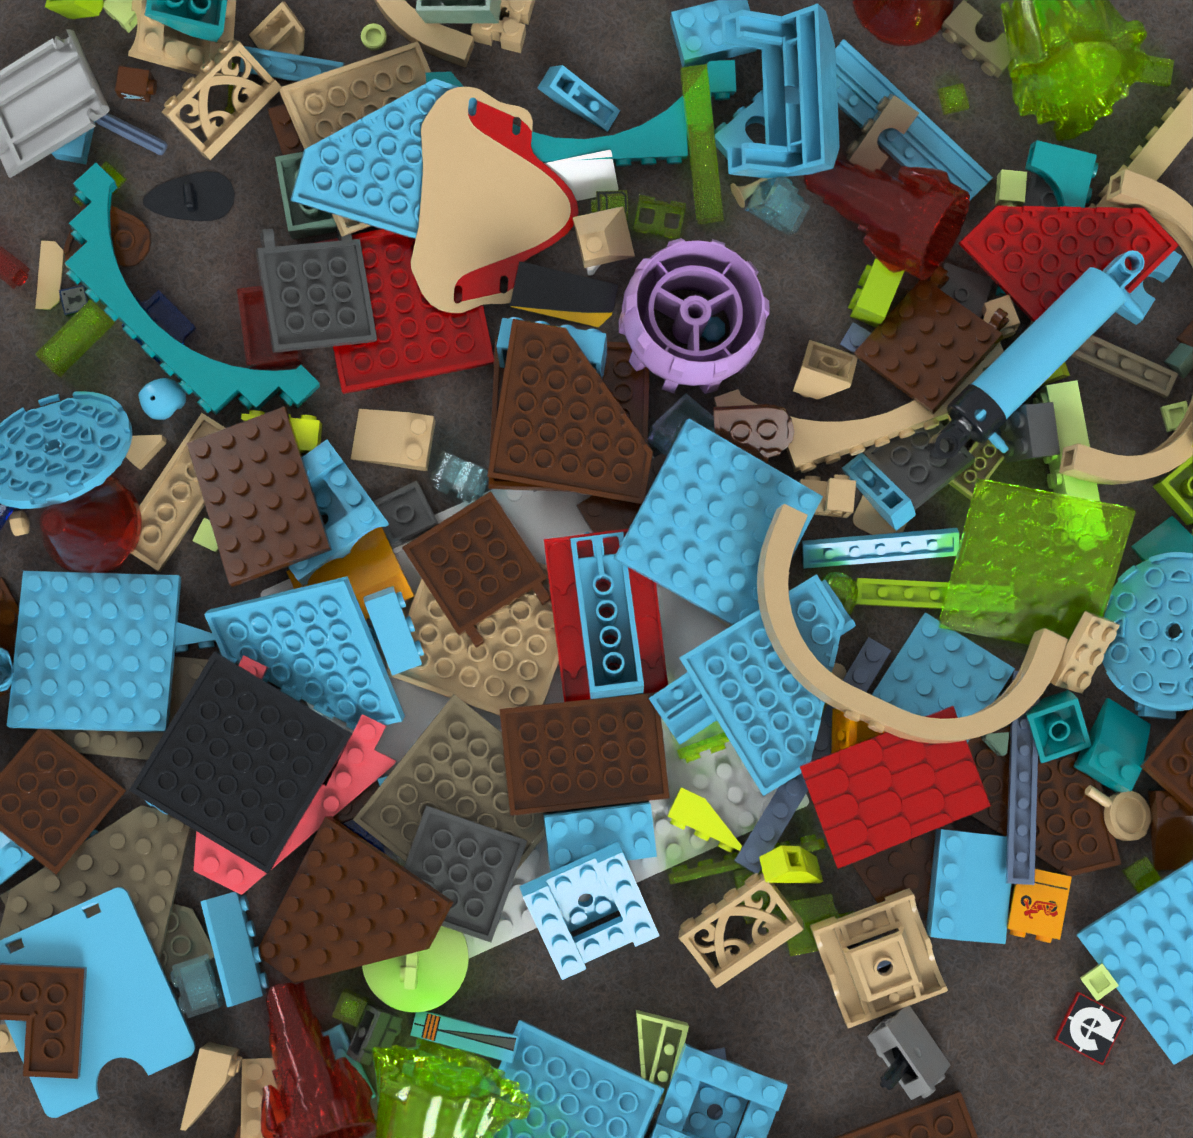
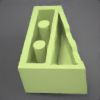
M636 1010L641 1077L665 1088L658 1103L662 1104L686 1041L689 1025L687 1022Z

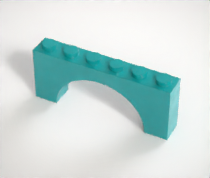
M1037 140L1030 145L1025 170L1035 173L1049 185L1056 198L1058 207L1085 208V203H1089L1092 195V188H1089L1091 178L1095 177L1098 170V163L1095 162L1097 155ZM997 285L995 295L1006 296L1007 294Z

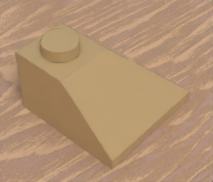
M623 206L573 217L584 268L635 257Z
M809 340L793 392L818 400L850 388L858 358L854 354Z

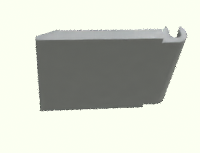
M66 30L68 38L61 39L55 36V40L52 38L0 70V159L9 178L96 126L94 122L105 116L110 110L73 30Z

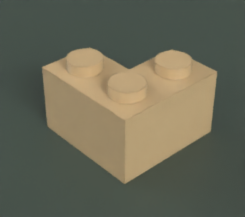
M834 475V478H830L827 482L820 481L821 477L805 476V479H800L799 483L823 496L814 515L848 518L853 513L856 481L850 480V476Z

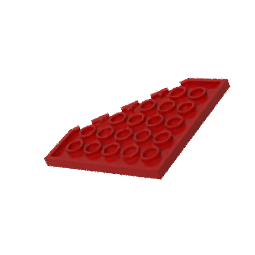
M999 205L994 207L958 243L1033 322L1090 267L1102 271L1117 256L1132 250L1138 251L1142 254L1145 263L1141 272L1124 287L1131 293L1179 246L1144 208L1019 207ZM1125 259V266L1129 270H1131L1132 264L1130 260Z

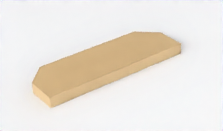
M41 241L35 309L51 310L60 302L59 290H61L64 253L63 249L55 241Z

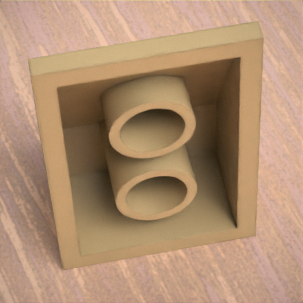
M359 409L351 460L428 471L436 420L434 416L410 412Z
M208 1042L200 1048L180 1130L186 1131L192 1126L229 1080L235 1076V1073H239L243 1057L238 1056L240 1049Z

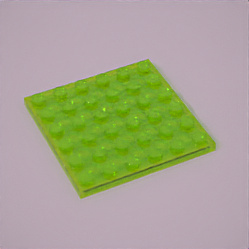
M977 478L941 611L939 628L1028 645L1031 643L1034 632L1046 628L1067 638L1069 641L1085 611L1104 617L1136 511L1131 507Z

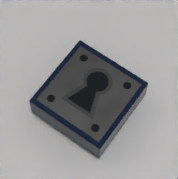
M84 285L59 290L66 317L91 311L89 298L85 293L87 289Z

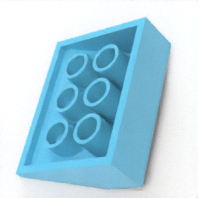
M936 829L926 923L928 936L961 941L1006 944L1011 884H1006L1007 836Z

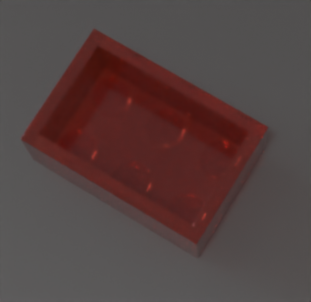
M262 285L237 289L248 368L264 370L303 364L301 350L273 353Z

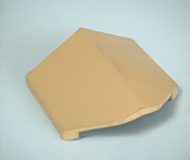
M283 1L249 34L259 49L301 55L304 51L305 29L286 2Z

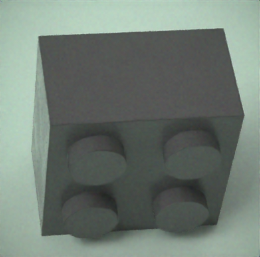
M1053 402L1020 406L999 428L1002 439L1009 447L1008 451L1003 453L1005 463L1060 455Z

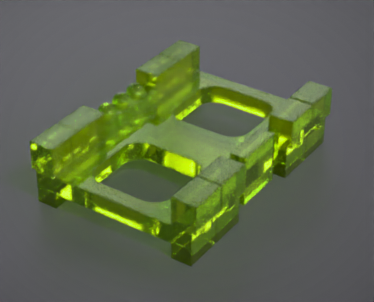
M640 195L633 231L647 234L650 232V234H659V236L664 235L667 238L679 239L686 203L671 201V204H668V202L654 201L655 197ZM641 208H650L655 211L652 224L639 222L638 218ZM670 212L680 215L677 229L664 226L666 213Z

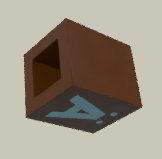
M119 66L115 92L119 98L150 102L151 95H155L157 90V81L150 70Z

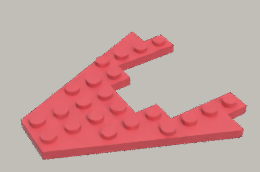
M244 655L239 663L240 667L260 679H263L269 668ZM364 714L361 715L352 733L353 735L348 741L327 785L322 784L272 869L318 831L325 817H334L396 764V760L375 750L387 727L386 725ZM196 831L195 872L241 895L267 874Z

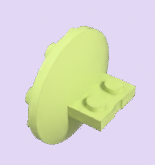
M441 926L429 949L362 966L364 977L373 993L390 1007L405 1012L432 1010L448 1001L460 988L468 969V945L463 933Z

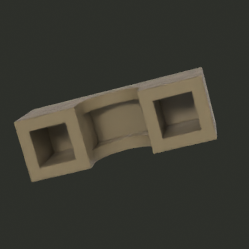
M963 0L943 22L940 28L943 32L942 36L949 43L953 44L955 42L962 48L961 51L965 57L970 60L976 59L981 64V69L988 76L995 75L998 78L1018 56L1022 48L1003 32L992 42L980 40L976 35L975 27L979 24L983 15Z
M889 94L888 97L884 96L876 106L878 112L874 118L867 119L861 128L863 134L858 141L854 139L846 150L848 155L845 159L873 178L889 157L878 147L877 140L879 134L888 128H894L898 132L905 134L919 114L918 111L893 94Z

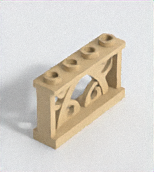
M237 40L226 41L219 48L218 51L220 53L214 59L207 60L200 68L202 71L195 78L191 77L183 84L181 93L177 97L176 95L171 96L165 102V109L162 111L197 150L209 160L281 88L279 83L268 74L243 44ZM239 56L244 61L245 68L241 77L237 76L239 73L237 63L234 69L228 68V62L232 57ZM251 67L263 79L264 82L261 85L247 79ZM221 69L223 75H215ZM222 84L235 85L232 92V104L236 111L232 115L222 110L208 113V94L211 86ZM242 87L244 89L241 94H247V99L244 102L238 100V94ZM198 92L197 100L192 98ZM186 104H190L192 111L187 113V115H198L199 119L192 123L182 121L180 118L181 108ZM221 116L223 124L217 127L215 124L216 120L210 122V119ZM201 125L207 140L202 143L189 129Z
M762 872L759 875L758 873L751 875L745 881V885L738 890L736 888L729 890L723 896V900L716 905L711 903L702 910V914L697 918L693 919L691 917L684 921L680 926L678 938L710 977L713 985L718 988L804 929L802 918L794 911L774 883L765 882ZM758 890L765 891L770 895V903L765 910L761 908L763 905L762 896L759 901H753L751 898ZM776 903L787 916L786 920L783 921L771 913ZM729 916L757 918L752 927V943L748 944L737 938L724 940L725 926ZM717 919V923L715 926L711 922ZM762 921L765 922L762 928L766 927L769 930L765 934L758 932V927ZM702 929H706L709 934L701 939L707 942L714 940V944L710 946L699 945L695 941V934ZM729 945H737L740 948V951L736 954H732L730 952L732 947H729L726 950L725 947ZM715 951L719 965L715 967L705 953Z

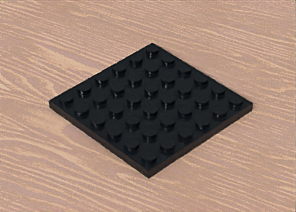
M213 652L129 791L268 874L353 734L224 656Z

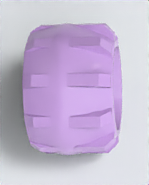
M682 238L669 241L667 247L656 252L649 259H643L635 269L634 275L631 277L625 290L622 312L619 318V333L626 336L632 349L629 362L633 368L639 371L647 367L652 373L664 379L662 390L674 393L678 384L689 386L699 385L704 394L717 391L722 380L735 373H742L759 348L764 335L766 319L769 315V300L764 297L762 286L757 278L758 270L752 262H746L737 253L726 248L723 242L714 239L711 242L699 240L685 241ZM683 289L695 290L713 299L707 301L703 297L695 295L689 296L683 301L669 292ZM654 309L674 319L673 335L681 343L687 344L688 350L676 346L662 334L655 320ZM724 310L730 324L729 337L722 344L712 349L699 351V339L710 317Z

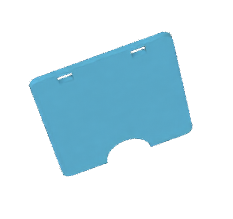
M114 888L0 940V963L87 967L80 1077L78 1079L29 1077L47 1116L57 1118L99 1099L98 1076L102 1067L112 1059L121 1057L132 1059L139 1063L149 1076L190 1057L196 1049L195 1041L132 898L125 888ZM99 903L101 912L88 918L84 909ZM22 938L24 948L11 953L7 945ZM5 1020L24 1064L26 1021Z

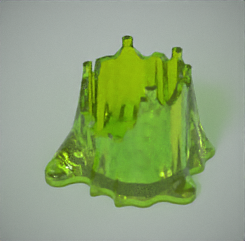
M1014 0L1012 9L1008 2L1001 4L1010 58L1008 72L1012 79V98L1014 103L1018 106L1020 116L1036 115L1039 125L1049 121H1056L1053 131L1058 141L1075 139L1082 132L1090 131L1099 118L1111 115L1113 113L1112 105L1117 100L1126 98L1129 95L1130 86L1141 79L1145 67L1149 63V56L1140 47L1147 37L1143 23L1139 20L1128 22L1109 0Z
M417 1039L413 1048L393 1045L388 1048H372L371 1053L376 1072L378 1093L375 1138H494L496 1133L513 1119L522 1120L529 1116L531 1103L528 1100L529 1095L519 1090L520 1083L505 1078V1071L492 1067L489 1061L472 1052L445 1048L439 1043L425 1039Z

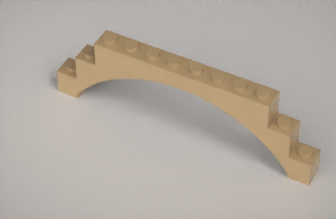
M1009 295L984 303L981 310L984 316L983 320L987 323L990 322L991 317L999 308L1008 313L1006 318L1009 319V322L999 331L1002 333L1003 339L1014 335L1020 324ZM1000 342L935 414H932L913 400L890 412L858 420L820 422L791 417L794 426V436L792 443H789L786 451L794 472L799 470L802 473L809 472L816 468V464L822 462L831 464L839 461L842 455L850 453L851 456L864 452L866 450L865 447L874 444L875 447H880L889 443L891 438L897 436L906 438L915 433L914 430L924 427L925 430L938 426L939 421L945 419L951 421L952 419L947 412V406L1004 352ZM739 389L714 397L715 407L757 405L741 396Z

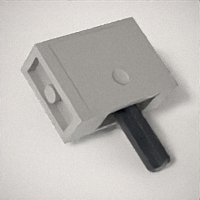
M910 1006L888 1013L868 1036L876 1048L877 1055L882 1057L888 1066V1069L880 1077V1086L892 1090L899 1082L911 1100L919 1096L926 1098L936 1090L934 1086L945 1079L944 1073L951 1066Z

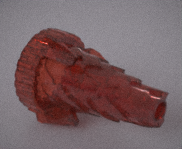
M836 158L833 169L804 175L805 189L824 198L823 203L835 208L844 218L858 224V229L866 233L863 243L868 246L872 254L883 266L893 273L905 270V272L921 280L930 278L933 272L943 264L962 230L969 210V192L952 184L948 173L939 169L902 166L898 173L899 176L896 178L879 169L872 171L858 164L852 166Z
M285 983L270 987L266 997V1007L270 1017L267 1025L270 1032L269 1047L276 1068L272 1070L277 1089L272 1085L262 1088V1137L363 1138L377 1127L370 1103L373 1095L372 1090L346 1057L336 1059L329 1035L324 1036L322 1027L312 1012L304 983Z

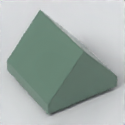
M1180 343L1164 363L1183 379L1193 369V347Z
M1009 732L989 733L981 736V739L997 756H1004L1007 753Z

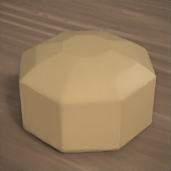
M23 510L10 512L9 522L15 536L28 534L30 523L27 514Z

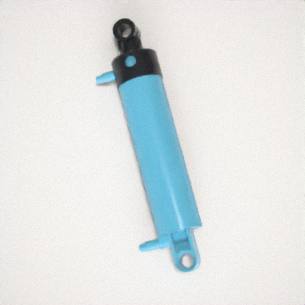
M1134 250L1117 256L1102 271L1094 267H1090L972 384H969L949 403L947 412L952 420L938 434L930 438L928 451L931 456L939 460L952 458L958 454L960 448L970 438L978 443H985L989 440L1002 453L1007 452L1009 447L996 431L1016 409L1122 305L1132 315H1135L1137 319L1144 316L1141 307L1124 288L1143 269L1145 262L1142 254ZM1125 259L1130 260L1132 264L1131 270L1126 268ZM942 439H945L949 444V449L946 453L940 448V441Z

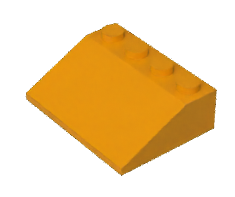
M382 527L376 528L361 537L352 547L351 553L344 558L331 560L317 569L305 586L296 579L291 570L287 571L294 589L348 576L365 620L370 619L364 603V596L394 586L396 593H402L404 601L415 597Z

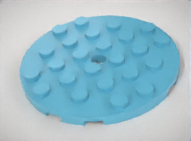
M76 391L73 393V398H67L60 401L59 394L38 400L40 406L51 402L56 403L31 409L27 412L24 408H21L0 423V504L19 509L43 508L69 501L103 484L105 479L122 464L132 442L131 422L121 404L111 397L100 393Z
M1163 553L1149 557L1148 560L1137 566L1133 565L1117 579L1118 582L1111 592L1106 594L1098 616L1110 619L1120 626L1115 639L1109 644L1102 662L1110 680L1118 689L1134 701L1159 710L1184 711L1193 709V553ZM1178 624L1182 633L1172 639L1169 636V629L1171 626Z

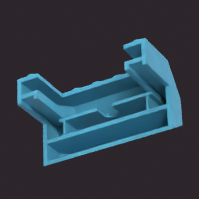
M815 4L784 16L742 9L721 17L722 42L724 44L762 50L766 144L747 142L741 144V148H727L728 174L768 179L809 175L833 169L840 143L835 42L826 11L819 4Z

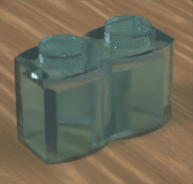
M442 451L429 480L435 483L433 488L445 494H448L449 490L458 493L456 498L471 504L472 500L476 501L482 497L489 482V477H487L488 470Z

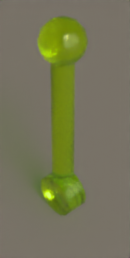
M232 63V69H234L236 64ZM228 84V101L225 111L232 115L235 112L232 106L233 85Z

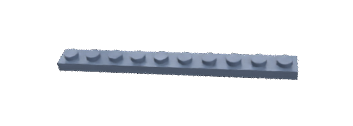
M868 637L843 681L867 692L891 650ZM829 704L821 716L811 761L826 756L831 752L832 708L834 707ZM802 773L778 787L734 862L754 874L760 872L762 867L759 857L773 850L808 791Z

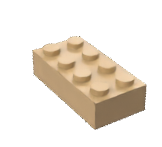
M989 440L985 443H978L976 441L973 443L968 451L975 457V462L948 483L970 500L975 498L1004 459L1003 453Z

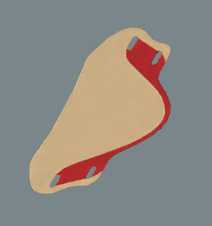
M456 87L445 92L436 100L421 126L423 176L419 226L411 259V269L422 294L435 308L449 313H463L483 304L510 303L519 262H525L531 256L550 247L568 234L574 226L573 217H577L579 213L577 200L572 190L554 171L540 161L532 151L533 120L528 110L499 102L482 90L473 87ZM470 98L477 100V109L474 116L468 113ZM515 117L521 119V128L518 135H514L512 132L513 119ZM502 276H507L508 290L503 294L500 292V279ZM459 285L462 287V300L460 303H455L454 289Z

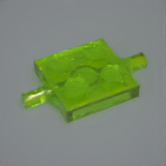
M832 893L788 901L794 911L802 918L804 929L786 941L789 955L796 956L819 951L810 925L833 916L836 919L854 913V910L839 914L834 906ZM781 910L782 920L784 921L787 919V916Z

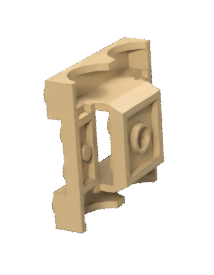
M132 0V11H135L137 16V33L133 46L128 53L130 57L198 75L202 71L200 69L207 60L214 59L220 53L218 51L219 48L226 41L234 40L236 0H227L224 32L217 42L191 37L144 15L146 0ZM232 58L228 62L229 69H232ZM221 69L215 75H223Z
M910 888L884 897L885 901L841 918L836 919L833 916L810 925L847 1028L948 991L938 969L930 938L920 918L915 896ZM893 929H896L897 931L893 934L887 935L885 937L879 938L877 940L871 941L869 943L863 944L849 950L847 948V946L853 945L855 943L861 942L863 940L869 939L871 937L877 936ZM887 960L891 962V967L887 972L881 973L877 971V966L881 961Z

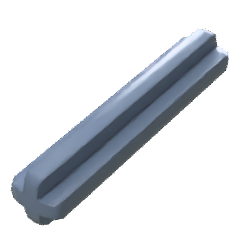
M109 113L96 120L98 125L158 155H163L167 149L165 141Z

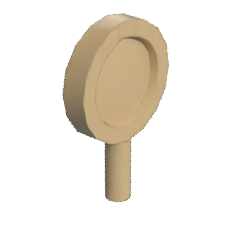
M1091 785L1085 789L1087 796L1105 807V824L1108 831L1116 839L1132 841L1139 840L1146 835L1151 823V811L1147 801L1139 793L1134 791L1113 794L1109 798Z

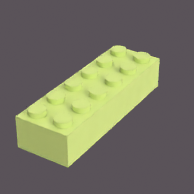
M1078 380L1046 385L1036 393V398H1033V404L1053 402L1060 455L1044 457L1043 460L1045 464H1049L1050 474H1047V483L1049 489L1054 491L1055 499H1052V509L1055 515L1058 514L1060 523L1056 527L1059 540H1063L1064 545L1094 541L1106 535L1097 483L1059 473L1064 447L1074 444L1090 447Z

